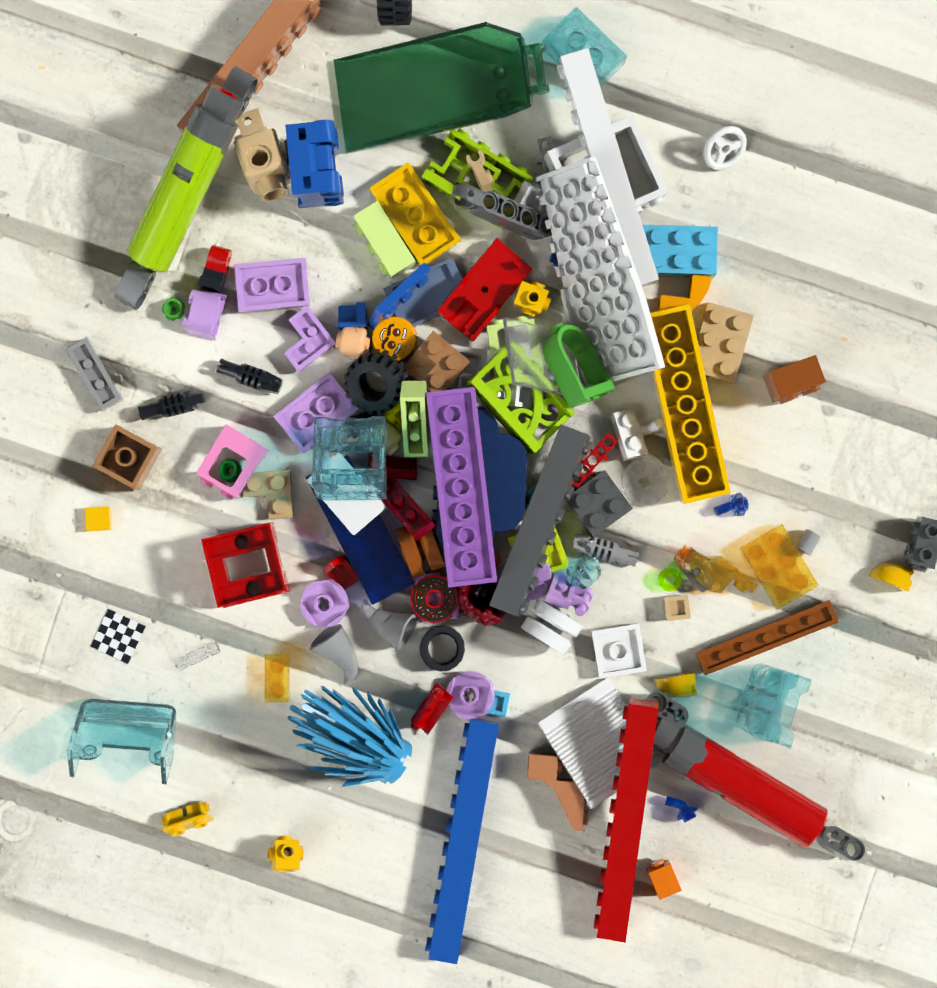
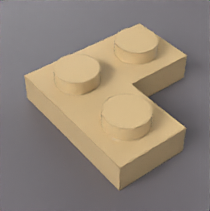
M291 470L254 472L243 489V497L267 496L269 519L293 518Z

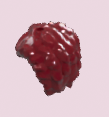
M492 582L493 595L498 582ZM474 585L460 586L458 589V594L460 595L458 602L461 605L462 612L467 613L471 620H475L476 623H481L484 626H491L493 623H499L503 619L506 612L489 606L492 598L484 604H478L472 597Z

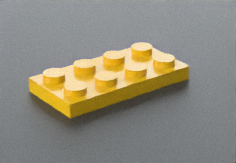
M409 162L369 188L420 265L424 262L429 264L461 242V239Z

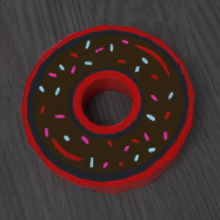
M439 575L426 576L419 580L413 587L410 596L411 607L415 614L423 621L431 623L443 622L451 617L458 604L456 588L448 587L447 578ZM431 592H438L440 594L441 603L439 605L432 606L428 603L427 597Z

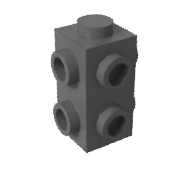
M917 517L910 527L912 539L911 543L907 544L904 557L907 558L906 564L913 565L912 570L926 573L927 569H935L937 562V520Z

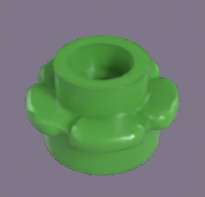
M175 297L167 299L162 306V312L168 320L175 321L185 315L184 302L180 299L177 300Z

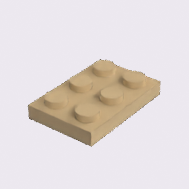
M707 303L697 337L706 377L735 384L754 315L714 303Z

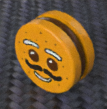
M390 317L388 320L383 319L375 327L372 342L374 349H380V353L387 350L390 356L395 354L398 356L396 360L402 361L410 357L416 350L418 335L415 327L408 320L400 317Z

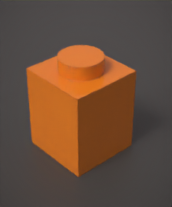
M659 859L650 863L651 867L646 870L659 900L682 891L669 860Z

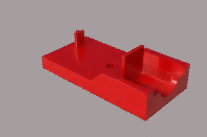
M495 238L436 309V312L469 341L474 342L496 316L503 304L532 271V268L503 242ZM483 286L487 287V293L481 291Z

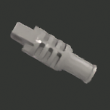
M582 534L574 536L571 549L588 557L609 563L618 561L635 567L638 560L636 558L639 556V552L620 548L616 542Z

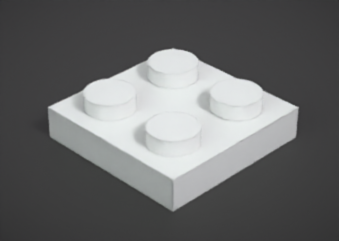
M639 623L591 631L599 679L647 671Z

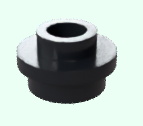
M492 583L475 584L472 589V597L478 604L488 602L493 596Z

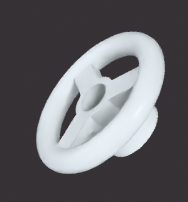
M734 126L723 127L715 131L709 137L704 147L703 156L706 164L715 170H725L735 165L741 159L746 149L747 141L743 131ZM725 134H735L739 139L731 141ZM738 148L736 154L730 160L723 162L731 150ZM711 149L716 153L715 161L711 158Z

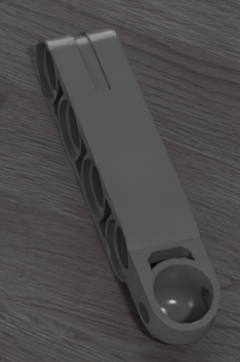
M458 184L453 188L452 202L456 206L470 211L471 214L531 240L552 236L551 228L547 229L545 221L549 220L548 215L496 192H485L468 184Z

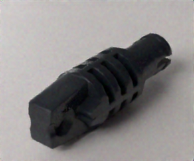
M223 358L219 361L221 365L217 366V373L235 378L239 384L263 392L279 394L283 384L281 378L245 363L238 365Z
M190 390L160 397L158 402L138 406V411L142 421L161 415L168 418L195 411L194 405L206 401L204 393L191 395Z

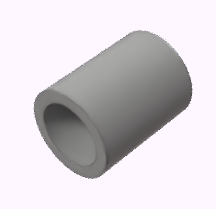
M806 529L796 549L811 556L821 537Z

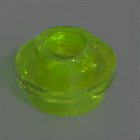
M665 568L658 575V584L665 591H675L681 585V574L674 568ZM668 575H672L674 577V582L672 584H668L666 582V577Z

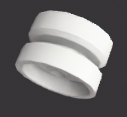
M538 599L532 610L536 615L543 618V621L540 623L532 617H527L521 628L558 652L566 655L572 645L568 639L561 636V633L565 632L572 637H577L583 626L570 619L572 616L553 605L551 607Z

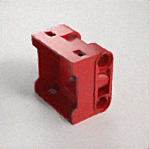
M273 522L201 539L218 608H227L290 592L286 572L283 570L277 546L278 539ZM241 535H245L248 538V545L244 549L239 548L237 545V539ZM265 548L270 572L234 581L230 580L224 558ZM253 581L257 582L260 586L257 595H252L248 591V586Z

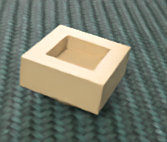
M688 595L663 597L666 621L691 619Z

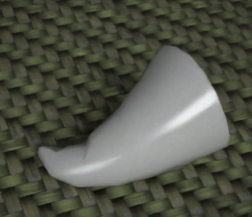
M366 599L362 601L361 611L365 620L387 642L398 650L402 649L417 626L418 616L416 614L376 610Z
M336 624L322 631L312 642L309 650L333 661L342 669L345 675L343 683L347 685L354 681L358 673V662L354 648L343 626Z

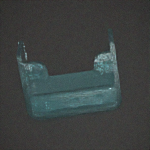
M88 699L84 701L80 706L67 747L70 777H75L80 760L98 758L102 753L103 747L149 751L150 762L161 766L162 784L167 785L174 756L175 708L167 704Z

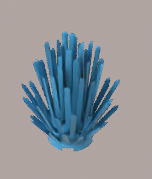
M321 686L322 690L342 706L341 709L322 696V699H320L308 690H304L306 695L301 694L302 699L310 702L302 704L304 711L294 705L290 706L291 711L307 719V721H304L295 716H288L289 721L298 725L296 729H293V733L313 741V744H315L306 743L298 744L297 746L331 757H322L321 760L323 762L346 766V768L313 766L310 768L311 770L327 771L324 775L333 777L366 776L348 779L343 783L342 787L375 781L392 784L406 770L403 764L407 755L410 757L412 755V745L402 737L391 708L387 712L380 698H378V704L381 710L370 693L367 692L368 701L375 710L374 712L358 690L352 687L354 694L380 727L364 715L354 703H350L334 689L332 693L325 686ZM327 749H330V750H333V751H336V752L345 754V755H347V756H344V755H341V754H338V753L329 751V750H327Z

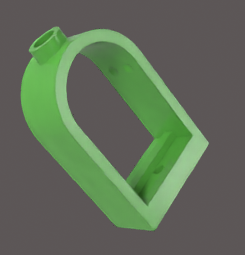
M559 323L549 329L551 335L544 340L542 347L543 356L570 409L600 399L615 389L593 343L583 330L574 325H563V323ZM562 342L572 350L589 386L583 387L562 346Z

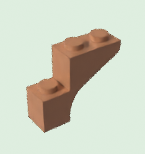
M529 752L527 778L540 780L550 785L556 792L572 828L575 831H582L583 825H587L588 810H584V801L586 799L573 779L557 778V775L562 774V761L558 760V755Z

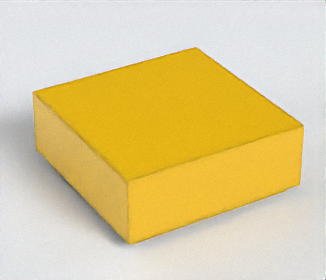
M110 506L85 508L86 531L112 530Z

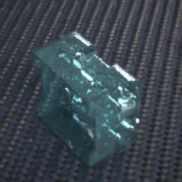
M372 416L367 419L314 417L312 486L318 499L382 500L387 497L386 450L388 448V427L385 416ZM351 436L359 437L356 442H347ZM331 452H339L340 454L373 452V466L369 469H331ZM353 481V482H356V483H358V484H348V483Z
M766 664L755 665L751 670L742 696L741 706L737 715L738 726L756 738L791 748L794 735L790 728L800 695L808 692L812 679Z

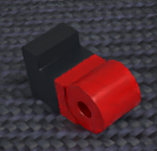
M216 245L211 246L203 274L198 282L201 288L222 293L229 270L232 250Z

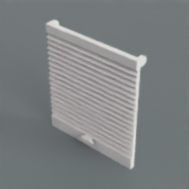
M609 677L537 723L583 794L590 809L617 792V790H612L614 775L619 776L620 767L616 766L617 753L623 751L624 743H619L621 728L626 729L627 720L622 719L625 702L620 697ZM654 748L650 769L662 762Z

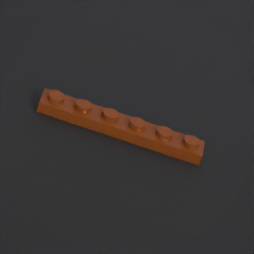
M826 600L698 651L695 654L703 674L708 675L839 622L830 600Z

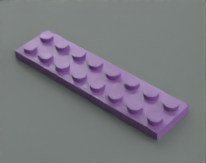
M475 387L426 392L448 587L497 582Z

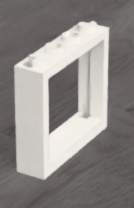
M633 115L612 123L615 137L625 132L628 133L654 189L653 192L635 199L638 212H642V207L649 204L651 207H655L657 204L664 202L663 198L669 192ZM577 138L547 151L543 158L551 172L562 168L561 160L586 149L585 147H580Z

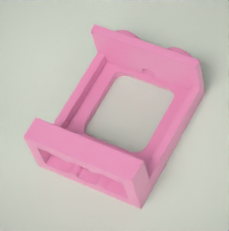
M226 424L196 474L201 476L199 481L212 488L214 484L221 488L220 494L230 500L233 497L240 499L241 492L269 450ZM226 447L247 460L244 469L232 487L225 486L209 475V470L218 455Z

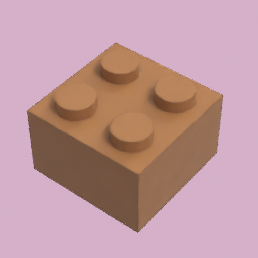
M115 424L92 467L134 490H140L162 448Z

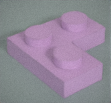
M308 306L288 319L303 339L285 351L284 354L295 369L301 372L334 347L336 342Z

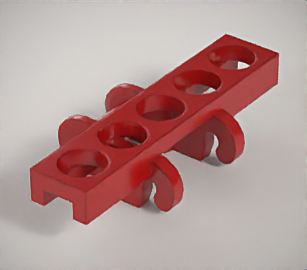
M609 433L601 439L595 448L590 449V454L584 461H581L583 470L586 473L580 474L581 479L578 483L573 481L575 488H578L588 475L591 477L595 476L592 471L602 459L605 462L608 461L605 455L617 443V440ZM607 438L612 439V443L609 445V447L605 446L603 443ZM599 447L604 448L603 454L597 450ZM590 456H595L597 458V463L595 465H591L588 463V458Z

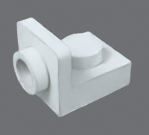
M524 181L514 201L539 211L541 208L540 197H543L541 185L536 181L531 183Z

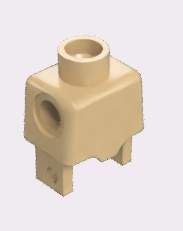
M258 108L244 112L237 119L242 138L234 141L244 176L252 192L259 194L262 201H276L287 195V185L291 183L290 169L276 130L264 127ZM245 120H251L250 125H244Z

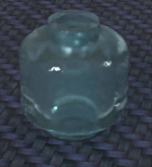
M588 554L576 556L566 568V577L569 583L581 589L591 587L601 575L599 561L594 556Z

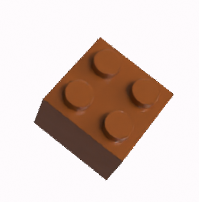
M816 355L772 370L763 376L772 403L779 401L780 405L798 398V393L806 396L821 390L820 385L826 382Z

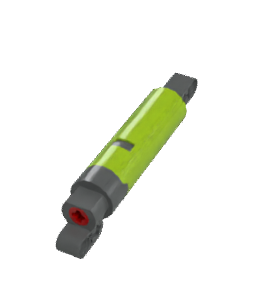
M237 66L230 71L223 87L212 84L203 103L196 104L127 248V253L133 261L127 267L114 297L133 310L139 309L143 304L155 280L156 271L165 272L169 269L238 128V124L235 121L244 113L257 86L258 79Z

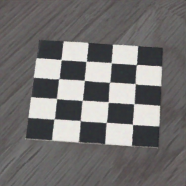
M108 609L91 647L128 664L146 626Z

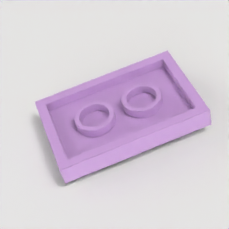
M306 258L234 264L239 313L310 306Z
M328 372L273 417L304 454L359 411L356 405L354 407L351 404L352 400L350 398L347 399L346 392L331 373Z

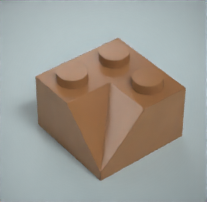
M433 330L417 349L404 370H407L408 374L416 381H426L427 390L434 392L450 390L471 363Z

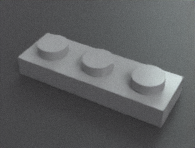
M87 337L66 349L101 411H105L123 400Z

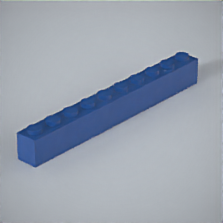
M470 719V723L464 724L462 737H467L465 747H460L458 761H463L461 771L456 770L454 784L459 786L457 794H452L450 808L454 809L453 818L448 817L446 832L450 833L449 842L444 841L442 856H446L445 866L440 865L437 879L442 880L441 889L435 890L433 904H438L436 913H431L429 927L434 929L432 937H427L425 951L429 952V960L457 964L499 722Z

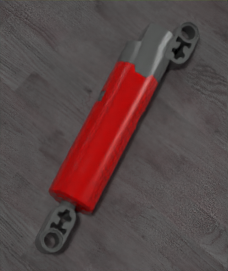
M653 692L643 699L650 701L651 698H656L660 703L653 748L664 754L662 762L710 792L721 796L723 800L803 848L811 846L816 839L821 847L845 861H857L864 856L865 846L859 839L839 827L824 826L828 815V810L685 724L689 715L683 705L660 692ZM677 711V717L680 720L673 721L674 716L670 713ZM827 833H831V837L836 841L828 842L830 838L827 836ZM850 843L855 848L853 856H850L847 852V846Z

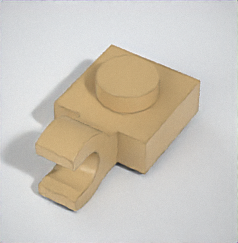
M478 150L479 160L472 161L470 156L467 155V164L473 170L480 189L485 192L492 191L491 184L494 183L489 169L485 171L483 168L485 164L484 153Z

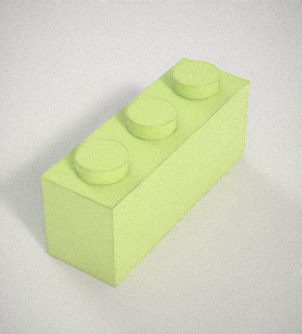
M378 201L353 215L355 223L352 224L359 236L364 234L368 241L365 246L372 257L377 255L381 261L377 265L384 276L389 275L393 280L416 265V261Z
M402 381L400 406L404 457H428L430 433L426 381Z

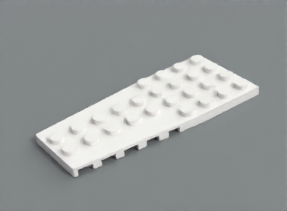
M588 157L536 177V182H541L543 197H540L541 206L546 205L549 219L545 221L546 228H551L554 243L550 244L552 253L556 252L559 266L555 267L557 277L562 278L564 287L560 292L568 325L577 326L588 335L612 381L664 368L665 364L646 297L596 157ZM581 369L585 386H589V383Z

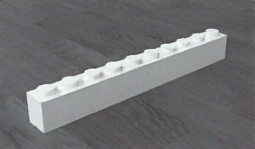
M586 48L560 56L557 71L559 78L565 80L566 88H564L566 101L571 102L573 106V111H571L573 124H578L580 134H578L580 147H585L587 157L585 158L596 157L641 286L645 287L655 284L659 280L589 49Z

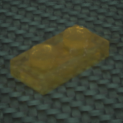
M265 654V702H290V654Z

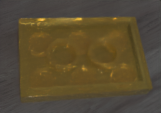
M783 524L774 527L740 547L776 610L819 586Z

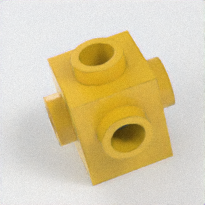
M522 281L513 307L521 309V313L528 317L540 316L541 312H547L551 301V298L547 297L549 291L541 283L532 281V284ZM534 297L537 301L532 302L529 298Z
M278 836V840L271 843L272 846L268 847V861H272V872L298 871L300 869V861L303 860V846H299V840H293V836Z

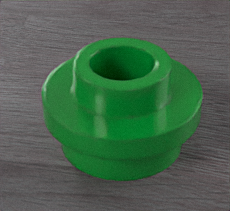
M227 459L219 466L221 479L228 483L236 482L242 472L241 464L234 459ZM231 467L234 468V473L232 475L229 474V469Z

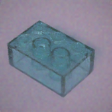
M577 7L542 40V49L558 65L560 56L588 48L600 88L625 64L627 55Z

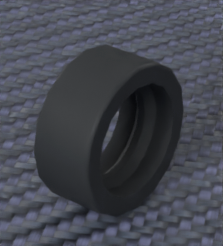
M445 625L435 626L428 630L420 643V656L424 663L431 669L440 672L449 671L457 667L465 653V644L461 634L454 628ZM445 634L454 639L457 650L451 660L441 663L431 658L428 646L433 637Z

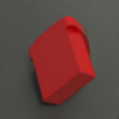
M346 554L335 558L322 570L324 575L327 574L330 579L341 585L344 590L360 580L347 561L348 557Z

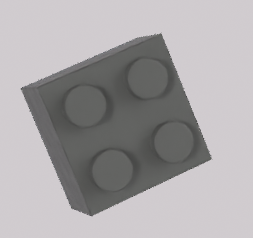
M605 470L574 491L569 501L566 500L592 537H595L633 509Z

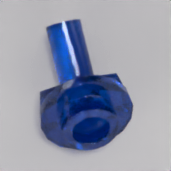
M736 493L729 497V502L714 507L716 516L729 511H733L734 516H744L749 508V503L742 493Z
M670 796L666 798V806L679 809L677 821L682 819L686 823L697 816L695 811L699 810L698 807L687 805L685 801Z

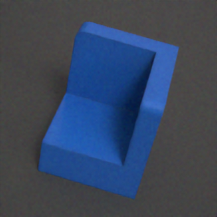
M356 302V305L339 306L338 329H343L344 327H362L367 329L366 303Z

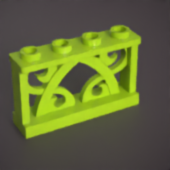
M509 342L471 376L465 384L468 388L475 387L476 397L506 430L523 444L528 454L536 453L559 429L560 424L563 425L575 412L569 408L565 398H561L555 391L557 389L556 386L549 379L545 380L540 374V368L534 362H529L526 359L524 350L518 344ZM505 357L512 358L516 364L514 370H511L508 364L506 365L505 372L507 376H503L500 370V363ZM494 367L498 378L484 383L481 378ZM523 371L527 376H523L520 374ZM508 384H522L531 387L533 394L532 411L526 408L510 411L507 408L511 400V390ZM500 385H502L505 390L504 399H499L497 397L498 391L503 392ZM549 404L554 405L558 410V416L554 421H546L541 418L542 414H552L547 410ZM521 413L531 417L530 419L525 417L524 423L518 420V416ZM539 423L547 426L548 428L537 439L533 437Z

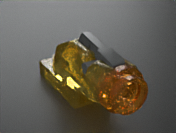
M684 545L673 558L683 574L700 592L709 590L710 592L722 593L732 580L735 581L733 586L742 593H745L746 590L753 593L758 587V584L721 556H716L713 562H711V558L700 554L692 547Z

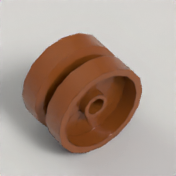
M404 526L396 529L405 564H408L413 578L425 574L424 558L427 559L430 569L433 571L445 567L432 530L416 541Z

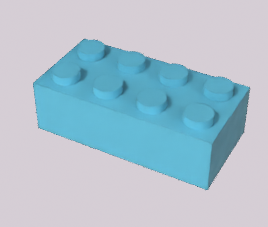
M643 225L658 277L691 278L692 275L712 277L713 279L717 275L718 227Z

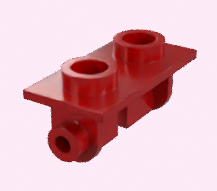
M438 682L435 683L411 718L412 724L410 726L415 731L422 729L428 735L454 699Z

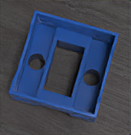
M317 120L314 122L285 125L292 195L298 198V207L309 208L344 204L342 176L336 171L335 156L339 155V142L334 121Z

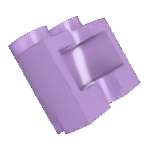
M198 288L197 291L192 290L189 296L190 312H186L183 318V326L187 327L188 334L216 340L220 317L224 311L228 295Z

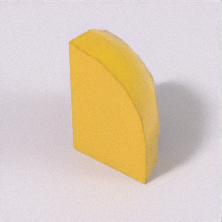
M885 562L874 567L868 576L901 591L909 592L912 580L909 579L914 574V571L899 563Z
M693 672L654 679L658 689L669 697L684 698L697 695L695 689L696 679Z

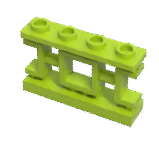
M453 128L444 141L445 145L453 149L442 167L431 162L429 168H426L422 175L424 183L451 198L455 185L435 174V172L444 177L449 167L452 166L461 172L456 180V185L468 184L464 179L471 168L468 164L456 158L461 150V145L476 154H478V150L484 153L485 164L483 168L489 169L493 174L494 183L491 184L493 192L509 198L514 188L520 190L524 181L529 183L533 181V177L530 176L531 172L526 168L513 166L510 164L511 160L503 154L495 155L485 143L481 141L476 143L469 139L470 135L462 129L456 131ZM474 153L470 157L472 161L479 160V156ZM502 170L515 177L507 189L496 183Z

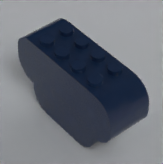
M477 409L493 540L494 532L509 531L517 526L523 518L526 496L527 453L523 444L518 439L510 435L499 434L498 424L491 414ZM434 485L433 500H437V509H432V521L436 524L437 538L444 547L437 485Z

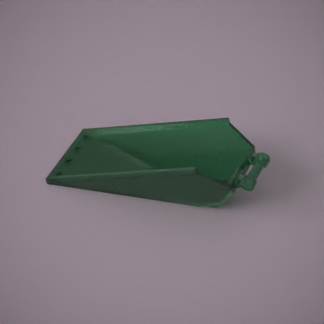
M483 22L334 59L346 153L494 121L530 108L533 105V95L550 92L549 84L546 83L542 56L544 52L543 43L525 46V40L521 33ZM533 54L537 85L533 86L530 83L527 55Z

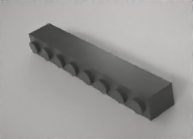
M560 424L489 606L520 617L521 613H526L530 600L527 599L530 590H535L539 580L536 575L539 568L544 567L548 557L545 552L548 545L552 546L556 538L554 529L557 522L561 523L565 515L563 506L566 500L569 501L574 492V487H572L574 478H579L583 469V464H580L584 455L587 456L591 449L592 442L589 441L591 437L588 434Z

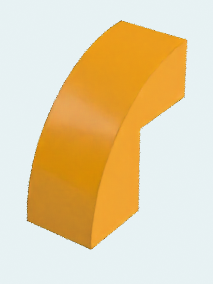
M692 275L689 282L688 298L661 295L657 311L684 304H690L691 311H693L707 294L712 277Z

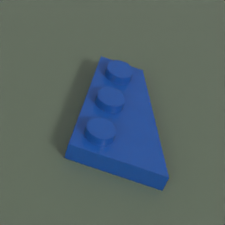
M425 262L420 265L375 308L367 325L374 331L375 327L383 319L388 320L401 303L405 304L412 297V292L416 288L421 289L429 280L427 275L431 268Z

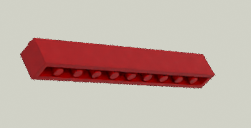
M630 698L629 705L624 704L622 719L627 720L626 729L621 728L619 743H624L623 751L617 753L616 766L620 767L619 776L614 775L612 790H617L616 799L611 798L609 813L614 814L613 822H608L606 836L611 838L610 845H605L603 860H607L606 869H601L600 883H604L603 892L598 891L596 906H601L600 915L595 914L593 929H598L597 938L626 943L659 702Z

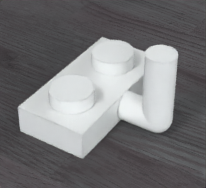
M634 408L610 415L623 460L648 454L643 436L654 433L664 425L663 420L658 418L649 425L640 427Z

